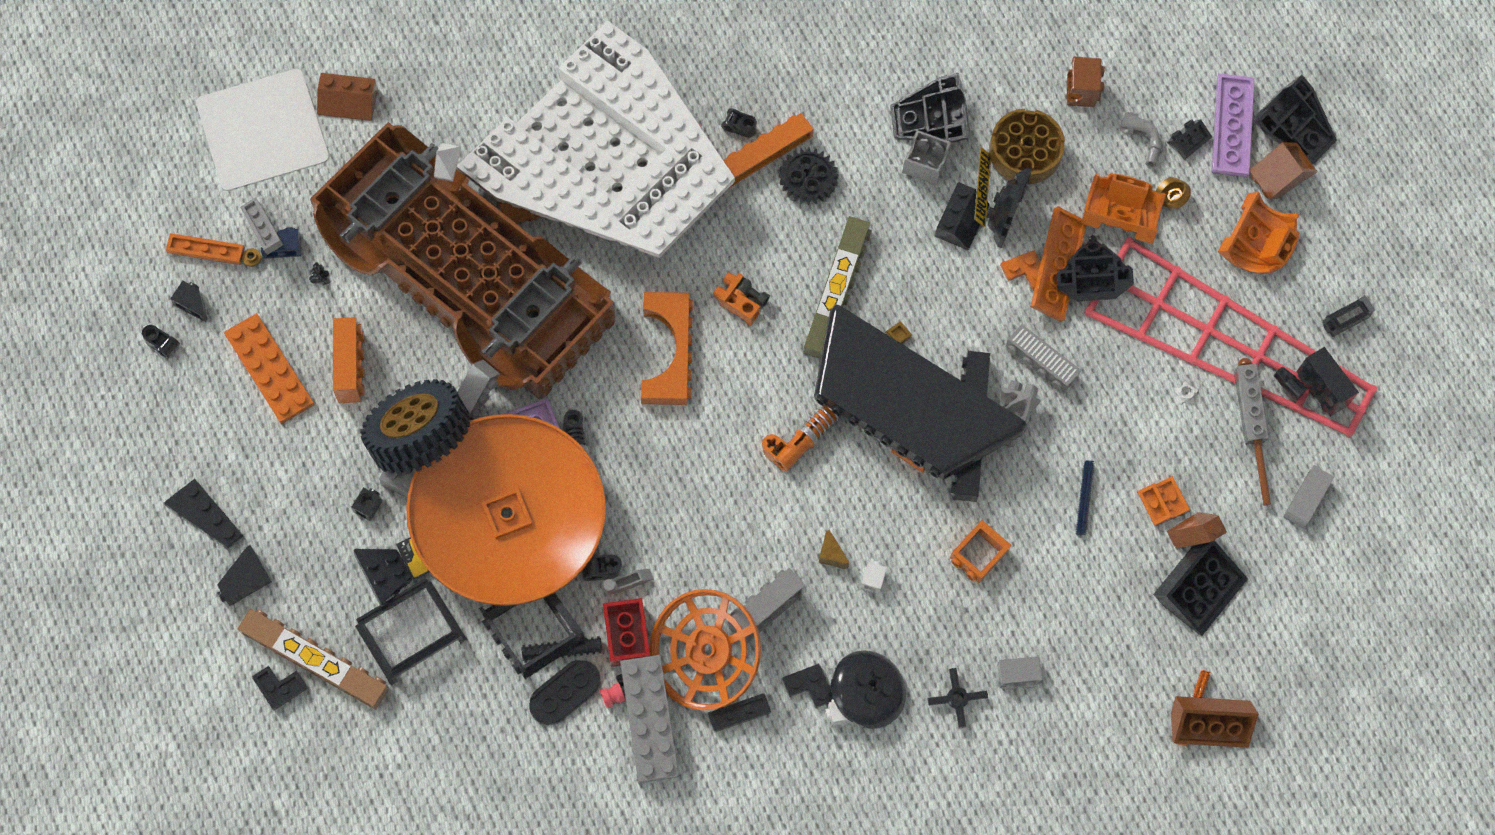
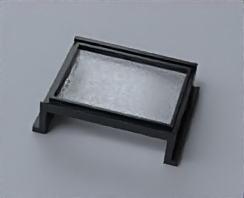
M426 578L387 600L384 607L379 605L356 619L358 623L355 626L390 685L398 682L396 677L458 640L461 644L467 640L431 581L427 582Z

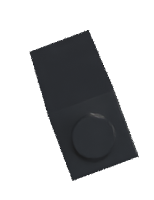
M182 281L170 298L173 305L207 322L208 318L200 288L193 282L187 283Z

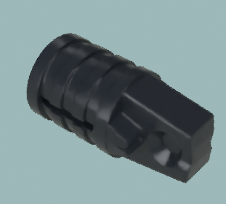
M1281 367L1273 375L1282 388L1295 400L1299 399L1308 390L1295 375L1284 367Z

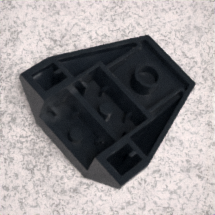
M959 73L941 76L890 105L895 139L913 140L917 130L951 143L968 139L970 128L967 105Z
M1303 75L1298 76L1280 90L1261 109L1255 119V123L1260 129L1279 144L1282 142L1297 143L1312 164H1315L1337 141L1314 88Z

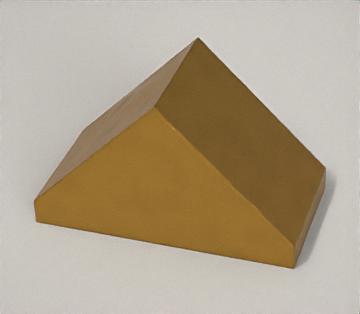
M829 529L826 531L818 562L846 569L849 567L850 562Z

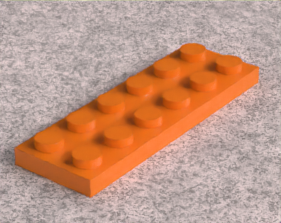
M1057 206L1053 209L1030 307L1061 322L1065 320L1070 297L1057 289V273L1060 269L1063 270L1067 266L1069 259L1082 246L1087 225L1081 224L1082 218Z
M257 313L224 332L280 424L315 405Z

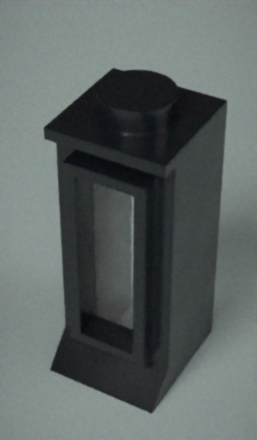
M1364 295L1351 304L1327 315L1323 320V327L1327 333L1334 337L1370 318L1375 309Z

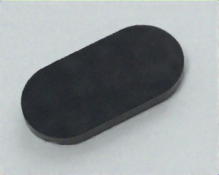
M575 660L567 664L531 695L529 709L532 717L538 723L544 725H555L564 720L598 691L600 673L593 663L583 660Z

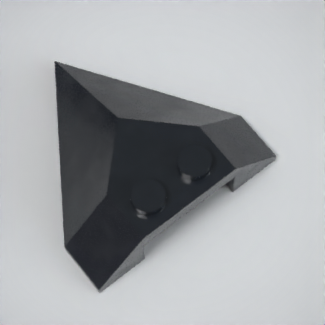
M1093 234L1089 237L1087 244L1082 245L1069 259L1067 266L1063 270L1060 269L1057 273V289L1077 302L1116 299L1134 284L1133 268L1129 265L1126 266L1118 255L1104 243H1099L1097 237Z

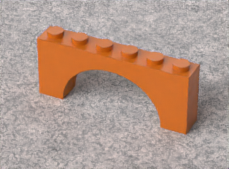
M644 292V316L655 318L670 329L675 338L676 353L672 363L662 374L652 379L641 380V404L687 405V399H691V387H687V382L691 381L692 370H688V363H692V352H688V346H692V334H688L689 328H692V317H689V311H693V299H689V293Z

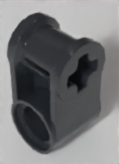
M733 108L728 109L727 117L721 123V127L724 130L747 138L756 135L757 121L754 116Z
M147 325L142 329L141 334L145 343L166 359H169V354L176 346L180 345L177 339L154 325ZM152 333H155V334H156V336H155L154 338H152V339H149V338H148V336H149L150 334H152Z

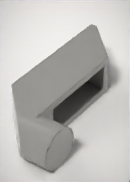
M640 569L613 580H605L603 588L608 594H617L654 580L650 569Z

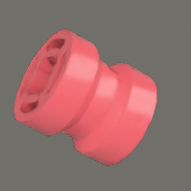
M619 683L613 684L609 689L603 688L600 690L607 709L613 707L614 703L626 701Z

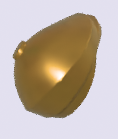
M1169 177L1157 187L1156 192L1166 194L1163 206L1177 209L1187 203L1191 195V188L1185 181Z

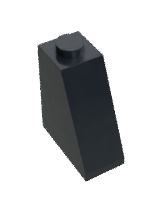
M251 545L244 549L217 584L220 589L217 592L222 602L226 601L229 606L272 583Z

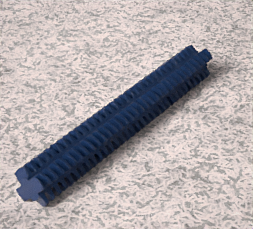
M1086 460L1083 463L1084 470L1082 472L1083 479L1081 481L1082 488L1080 490L1081 497L1078 506L1076 535H1086L1087 532L1085 528L1088 525L1087 519L1089 516L1088 509L1090 507L1094 461Z

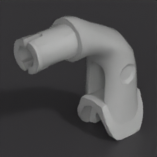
M1126 112L1123 120H1121L1120 131L1130 135L1132 133L1142 135L1150 140L1148 146L1149 153L1145 164L1149 167H1155L1159 154L1162 153L1163 149L1157 128L1149 121L1139 118L1138 115Z

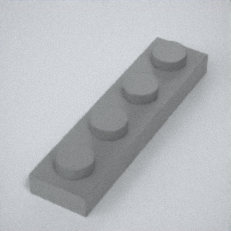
M256 197L240 207L267 255L283 245Z

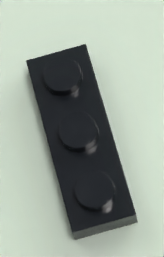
M765 693L710 711L708 712V717L715 733L770 714L771 709Z

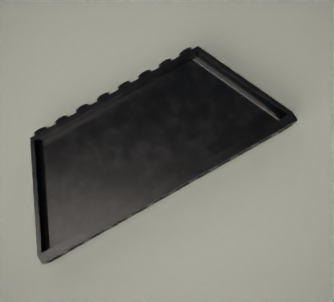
M837 304L830 310L814 399L818 404L829 407L835 415L846 418L851 425L862 428L867 435L879 439L884 446L892 447L900 456L911 459L917 467L925 468L933 477H939L944 480L1021 437L1026 431L1027 424L1022 418Z

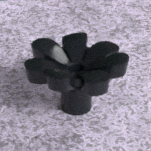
M316 262L311 269L313 275L309 277L310 282L315 283L319 281L322 285L329 284L330 280L327 278L330 276L329 271H324L323 265H319Z

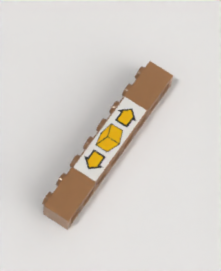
M250 608L237 628L241 634L374 710L378 708L389 690L385 685L386 681L377 676L375 679L372 678L364 668L358 667L357 669L351 666L352 662L348 659L335 657V652L326 647L324 650L319 648L318 643L313 639L308 638L305 640L300 637L302 634L293 628L288 630L284 628L285 624L277 619L272 621L267 618L268 615L259 609L254 611Z

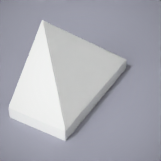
M441 144L436 152L434 178L453 182L461 146Z

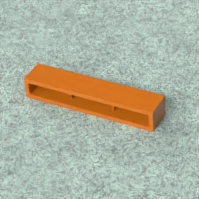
M802 113L797 116H791L787 122L782 125H776L769 133L761 134L757 140L745 144L741 150L730 153L723 160L735 177V182L730 187L813 137L814 129Z

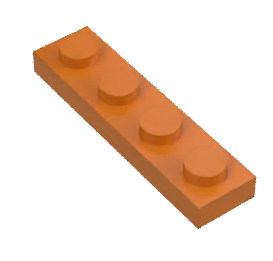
M170 233L166 246V252L170 254L241 265L242 255L245 250L244 245L173 233Z

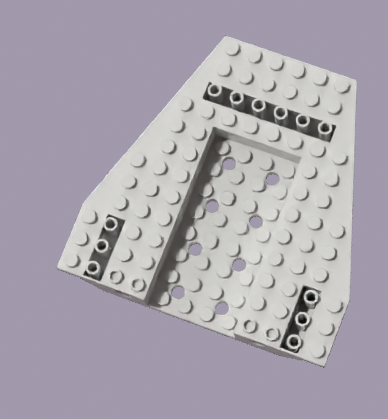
M607 21L558 68L561 78L559 83L517 123L507 117L457 165V170L499 202L512 204L516 208L521 207L529 210L530 213L556 222H563L570 227H578L583 229L584 232L610 241L615 240L620 242L621 245H629L641 252L660 258L735 182V177L648 49ZM561 101L567 102L565 106H558V103ZM587 121L593 122L591 126H584ZM537 125L542 126L539 131L533 130V127ZM614 141L620 142V145L617 147L611 146V143ZM564 145L569 147L566 151L559 150ZM642 161L648 163L645 167L638 166ZM588 166L595 167L593 171L586 170ZM616 186L623 188L620 192L613 191V188Z

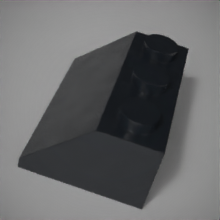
M960 182L957 183L936 228L934 237L969 251L981 225L975 220L976 189Z

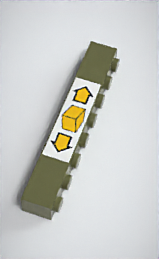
M851 216L848 217L804 345L803 354L821 359L829 312L835 304L842 307L848 304L850 295L847 294L848 290L854 287L856 278H853L855 272H859L861 266L859 258L860 256L864 257L867 248L864 243L865 240L869 241L872 230L869 229L870 222Z

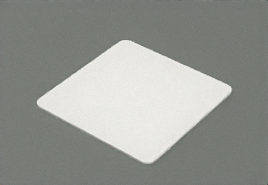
M292 69L203 95L196 100L218 178L224 190L236 189L323 163L329 158L303 73L299 69Z

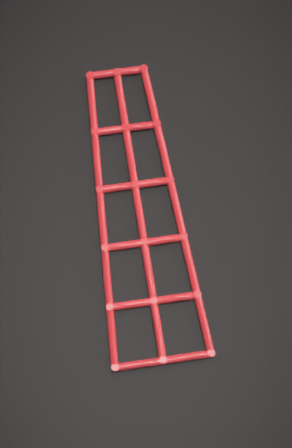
M1131 237L1126 238L1117 254L1121 261H1123L1131 247L1172 272L1157 298L1133 285L1127 289L1128 292L1153 304L1139 331L1094 311L1099 300L1090 301L1084 312L1087 317L1098 320L1137 340L1148 343L1232 383H1235L1233 374L1198 359L1210 335L1253 357L1252 364H1257V368L1260 362L1277 371L1284 367L1295 375L1297 379H1299L1297 372L1265 356L1274 336L1276 335L1307 355L1316 352L1279 329L1278 326L1272 325L1234 302L1227 295L1224 296L1183 271L1179 266L1173 265L1135 242ZM1178 276L1220 301L1208 324L1164 302ZM1226 306L1268 330L1258 352L1214 329ZM1159 309L1203 331L1191 355L1146 335ZM1340 366L1350 381L1367 391L1360 406L1353 402L1347 406V408L1356 412L1349 427L1303 407L1310 393L1309 388L1297 399L1296 403L1264 388H1261V394L1263 397L1296 413L1298 412L1351 437L1355 433L1369 403L1377 391V387Z

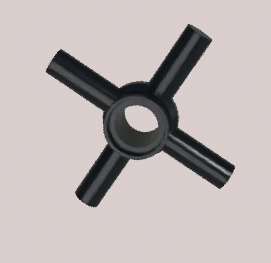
M951 668L949 673L952 689L946 696L927 698L928 706L948 703L952 708L956 709L958 727L966 728L963 707L967 705L968 701L987 699L988 693L987 690L967 693L959 685L957 668ZM953 695H961L963 701L956 702L953 699Z

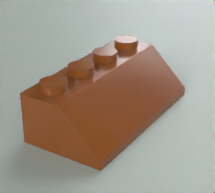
M1176 696L1171 711L1172 741L1174 744L1249 748L1259 713L1251 701Z

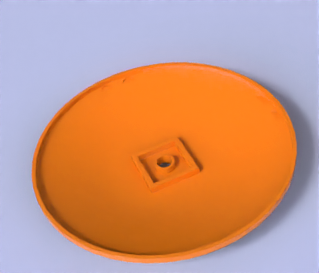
M513 414L492 415L469 421L470 427H467L468 432L463 435L464 439L462 442H456L458 444L456 449L451 448L448 456L442 455L440 457L441 461L436 462L434 460L431 462L432 466L427 468L424 465L422 470L415 471L406 506L407 524L412 544L418 557L433 577L454 593L467 599L501 606L520 605L543 599L559 591L575 579L586 567L598 547L604 528L606 511L605 495L599 473L587 452L576 440L546 421ZM510 509L513 514L509 518H504L501 515L502 511Z

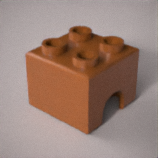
M1075 56L1072 58V69H1069L1067 74L1068 106L1095 107L1097 101L1101 100V93L1104 92V82H1101V78L1105 72V66L1101 65V58Z

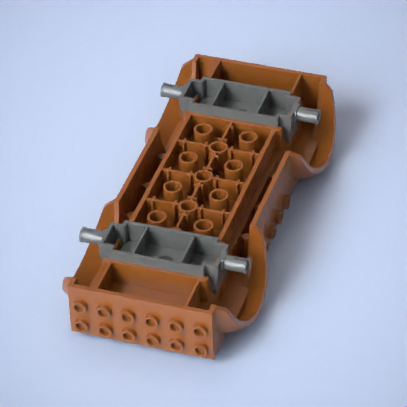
M387 122L310 198L313 216L322 238L334 254L347 266L367 275L383 272L398 284V288L403 293H409L418 305H424L426 311L434 317L436 315L446 328L451 327L454 330L461 351L471 365L484 360L500 373L496 386L507 390L524 387L539 400L543 396L546 397L551 392L552 386L564 378L565 372L575 367L581 355L585 356L590 350V346L601 339L602 333L614 325V301L609 298L611 291L579 267L582 264L578 258L576 259L574 255L570 259L567 258L542 236L532 237L469 187V178L457 169L453 182L434 178L436 152L439 148L433 143L428 147L404 126H393ZM392 198L398 200L395 204L388 203ZM532 311H536L539 314L535 318L528 317V314Z

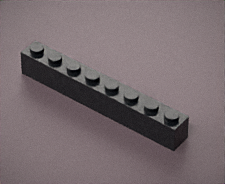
M968 351L966 357L962 358L961 368H965L964 374H961L960 380L987 396L990 353ZM982 458L953 474L955 475V482H951L950 493H954L953 500L977 502Z

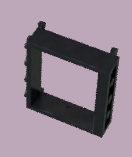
M556 593L543 599L569 637L525 665L520 663L492 622L516 605H492L486 610L483 606L479 608L484 618L482 623L486 630H492L494 633L492 635L493 640L497 646L502 645L504 649L501 651L505 658L513 661L514 664L511 666L517 675L521 673L524 679H527L586 641L583 631Z

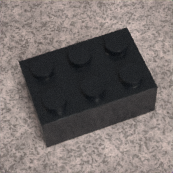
M1325 347L1306 357L1296 371L1299 379L1309 388L1310 394L1319 401L1322 410L1328 413L1330 417L1349 406L1359 393Z

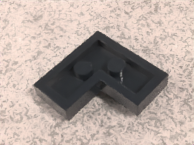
M820 664L782 677L789 697L808 690L815 708L832 702L833 696Z
M269 666L252 676V679L273 711L308 689L297 670L281 681L277 679Z

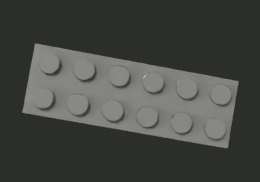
M660 655L620 661L638 784L678 778L679 773Z

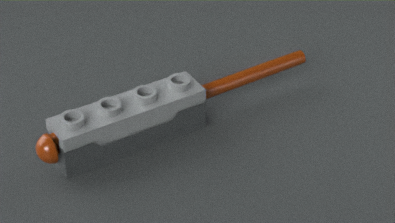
M1242 358L1234 370L1243 435L1245 445L1254 444L1263 506L1271 505L1262 450V443L1268 439L1258 368L1257 364H1252L1250 359Z

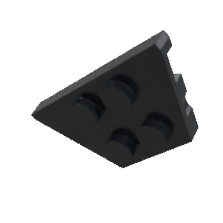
M397 549L353 550L354 556L380 607H384L386 600L392 595L395 597L402 588L412 582L411 575Z

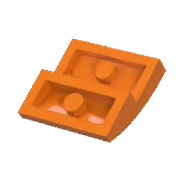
M1173 476L1137 491L1154 526L1190 512Z

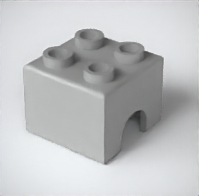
M917 130L910 151L904 160L902 173L937 185L949 155L951 142Z

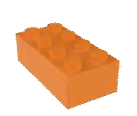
M356 317L333 318V391L338 403L362 402L361 396H365V386L362 384V378H365V369L362 367V360H365V352L362 349L365 335L364 331H362V325L358 324Z

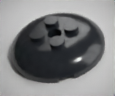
M862 650L848 654L835 667L833 679H831V692L837 708L845 718L868 729L885 727L898 718L905 705L906 687L902 674L891 660L877 652Z

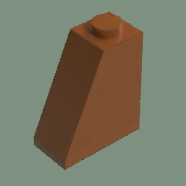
M1197 512L1167 530V533L1174 547L1181 548L1212 542L1227 533L1219 515Z

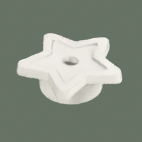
M1185 381L1181 388H1174L1173 391L1179 396V404L1185 401L1194 404V395L1198 392V389L1188 385Z

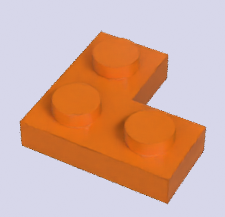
M1035 250L1000 264L1008 281L1025 275L1032 290L1035 289L1041 264Z

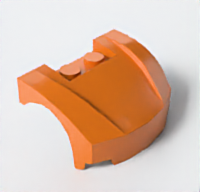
M1110 173L1108 177H1101L1095 174L1087 197L1081 224L1099 229L1100 224L1105 223L1107 226L1119 227L1127 232H1136L1135 239L1153 244L1166 194H1160L1152 190L1153 186L1130 176Z
M1259 192L1248 193L1241 206L1243 213L1231 236L1224 238L1218 253L1238 268L1258 274H1270L1282 268L1294 253L1300 234L1297 231V218H1299L1298 213L1287 214L1275 211L1263 202Z

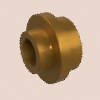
M250 248L243 253L242 260L245 265L253 267L260 263L261 254L257 249ZM250 255H255L252 259L248 258Z

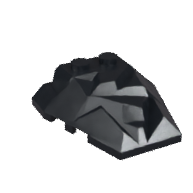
M1029 168L1017 173L1014 179L1008 181L1002 187L1000 193H996L993 200L995 206L994 208L990 207L988 211V227L995 233L993 238L996 245L1000 248L1004 244L1016 209L1028 187L1032 171Z

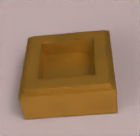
M901 321L885 333L901 344L912 337V334Z

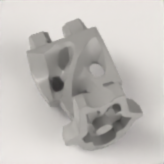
M1011 380L1008 389L1001 388V401L999 405L1016 414L1028 424L1032 411L1040 403V400L1036 397L1038 387L1027 383L1024 392H1021L1023 384ZM1017 439L1005 446L1014 447L1017 444Z

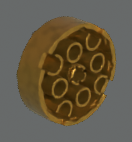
M1025 109L1011 111L1004 115L993 129L989 143L990 160L995 169L1008 180L1014 179L1017 173L1029 168L1032 170L1029 184L1042 182L1053 175L1060 164L1064 153V134L1059 124L1044 112Z

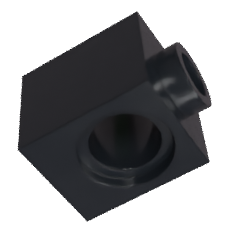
M363 487L351 506L353 513L371 521L382 503V499L379 496L380 493L372 488L368 490ZM366 500L373 501L369 506L363 505Z

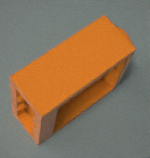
M981 520L951 553V563L958 569L962 568L971 581L974 582L976 580L980 583L1006 555L1012 545ZM977 534L999 551L982 571H979L960 554Z

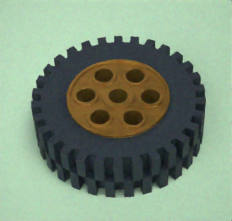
M428 379L424 380L423 384L420 381L415 382L412 387L408 384L402 391L400 388L397 389L395 395L389 394L386 396L387 400L385 402L381 400L378 403L379 407H374L371 410L372 415L366 416L367 422H363V429L360 432L363 444L379 469H382L384 472L388 471L389 474H394L395 471L397 474H402L404 470L406 474L412 473L413 469L416 471L422 470L424 465L427 468L432 466V461L436 460V462L442 460L440 458L442 455L448 456L450 454L449 450L451 448L456 449L458 447L456 442H462L464 439L463 435L468 432L467 427H470L469 420L471 418L454 386L449 382L446 383L444 380L439 382L438 379H433L430 382Z

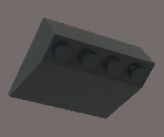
M1214 540L1209 543L1193 545L1153 595L1168 611L1200 636H1203L1248 578Z

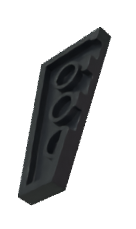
M195 478L163 503L226 548L231 547L243 537L242 533Z

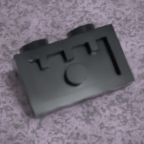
M1201 119L1187 121L1183 125L1184 128L1171 134V139L1167 141L1168 145L1174 144L1183 159L1188 158L1212 138V135Z

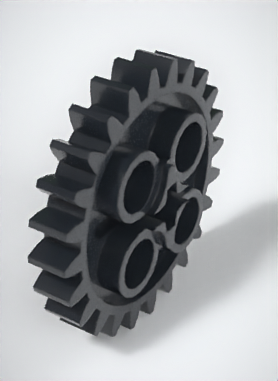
M808 147L807 152L800 148L799 154L794 150L793 157L788 154L787 160H783V166H780L779 173L780 185H784L782 188L783 192L788 191L787 197L793 195V201L799 198L800 204L804 200L807 201L808 205L811 200L817 204V199L824 202V196L830 198V192H835L834 186H837L839 174H837L838 167H834L835 161H830V155L824 157V151L818 154L817 148L814 152H811L810 147ZM807 163L809 164V166H803L801 164ZM818 172H824L825 174L819 175ZM797 177L800 180L795 181L792 178ZM814 186L816 189H809L808 187Z

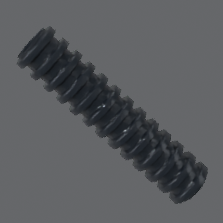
M597 636V638L591 637V639L585 637V642L570 650L561 658H564V656L569 658L571 655L577 657V654L583 656L585 653L586 655H589V653L594 655L595 652L601 654L602 643L600 636ZM556 641L552 644L550 642H547V644L541 643V645L535 643V646L529 644L527 647L522 645L521 650L524 663H527L528 660H533L558 643Z

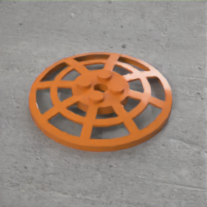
M693 590L675 598L658 616L650 638V656L659 655L661 633L672 637L670 646L672 662L662 666L663 674L675 670L680 679L690 686L685 697H683L664 678L666 694L682 706L704 711L728 706L747 691L758 671L761 657V642L758 628L752 615L736 598L717 590ZM709 595L721 597L722 599L719 609L709 607L697 609L692 598ZM729 601L742 610L750 622L748 627L742 629L737 620L727 613ZM685 602L690 613L679 622L675 630L664 626L671 613ZM701 615H718L715 626H705ZM694 619L697 629L690 635L682 633L686 624ZM725 619L734 626L737 633L728 636L722 630ZM754 633L756 645L754 666L745 662L747 657L745 637ZM678 640L686 643V656L678 659L677 655ZM739 640L741 641L740 659L732 656V644ZM708 644L712 646V653L710 655L705 653V647ZM730 663L736 666L737 669L725 681L722 670ZM690 664L697 671L694 680H691L681 668L682 666ZM742 670L749 673L750 677L743 688L729 698L727 686L731 685L738 678ZM715 674L717 685H701L704 675ZM697 690L703 692L719 691L721 702L715 704H701L692 700Z

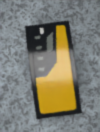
M411 537L396 544L413 580L430 573L418 557Z

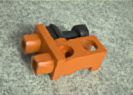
M728 272L723 279V283L729 287L725 290L718 286L713 292V296L720 301L721 307L745 320V323L751 326L760 314V307L763 308L767 304L770 295L766 292L759 293L752 288L751 281L744 278L742 274L738 273L736 276ZM749 296V297H751V298L757 300V302L754 303L753 301L749 300L747 297Z

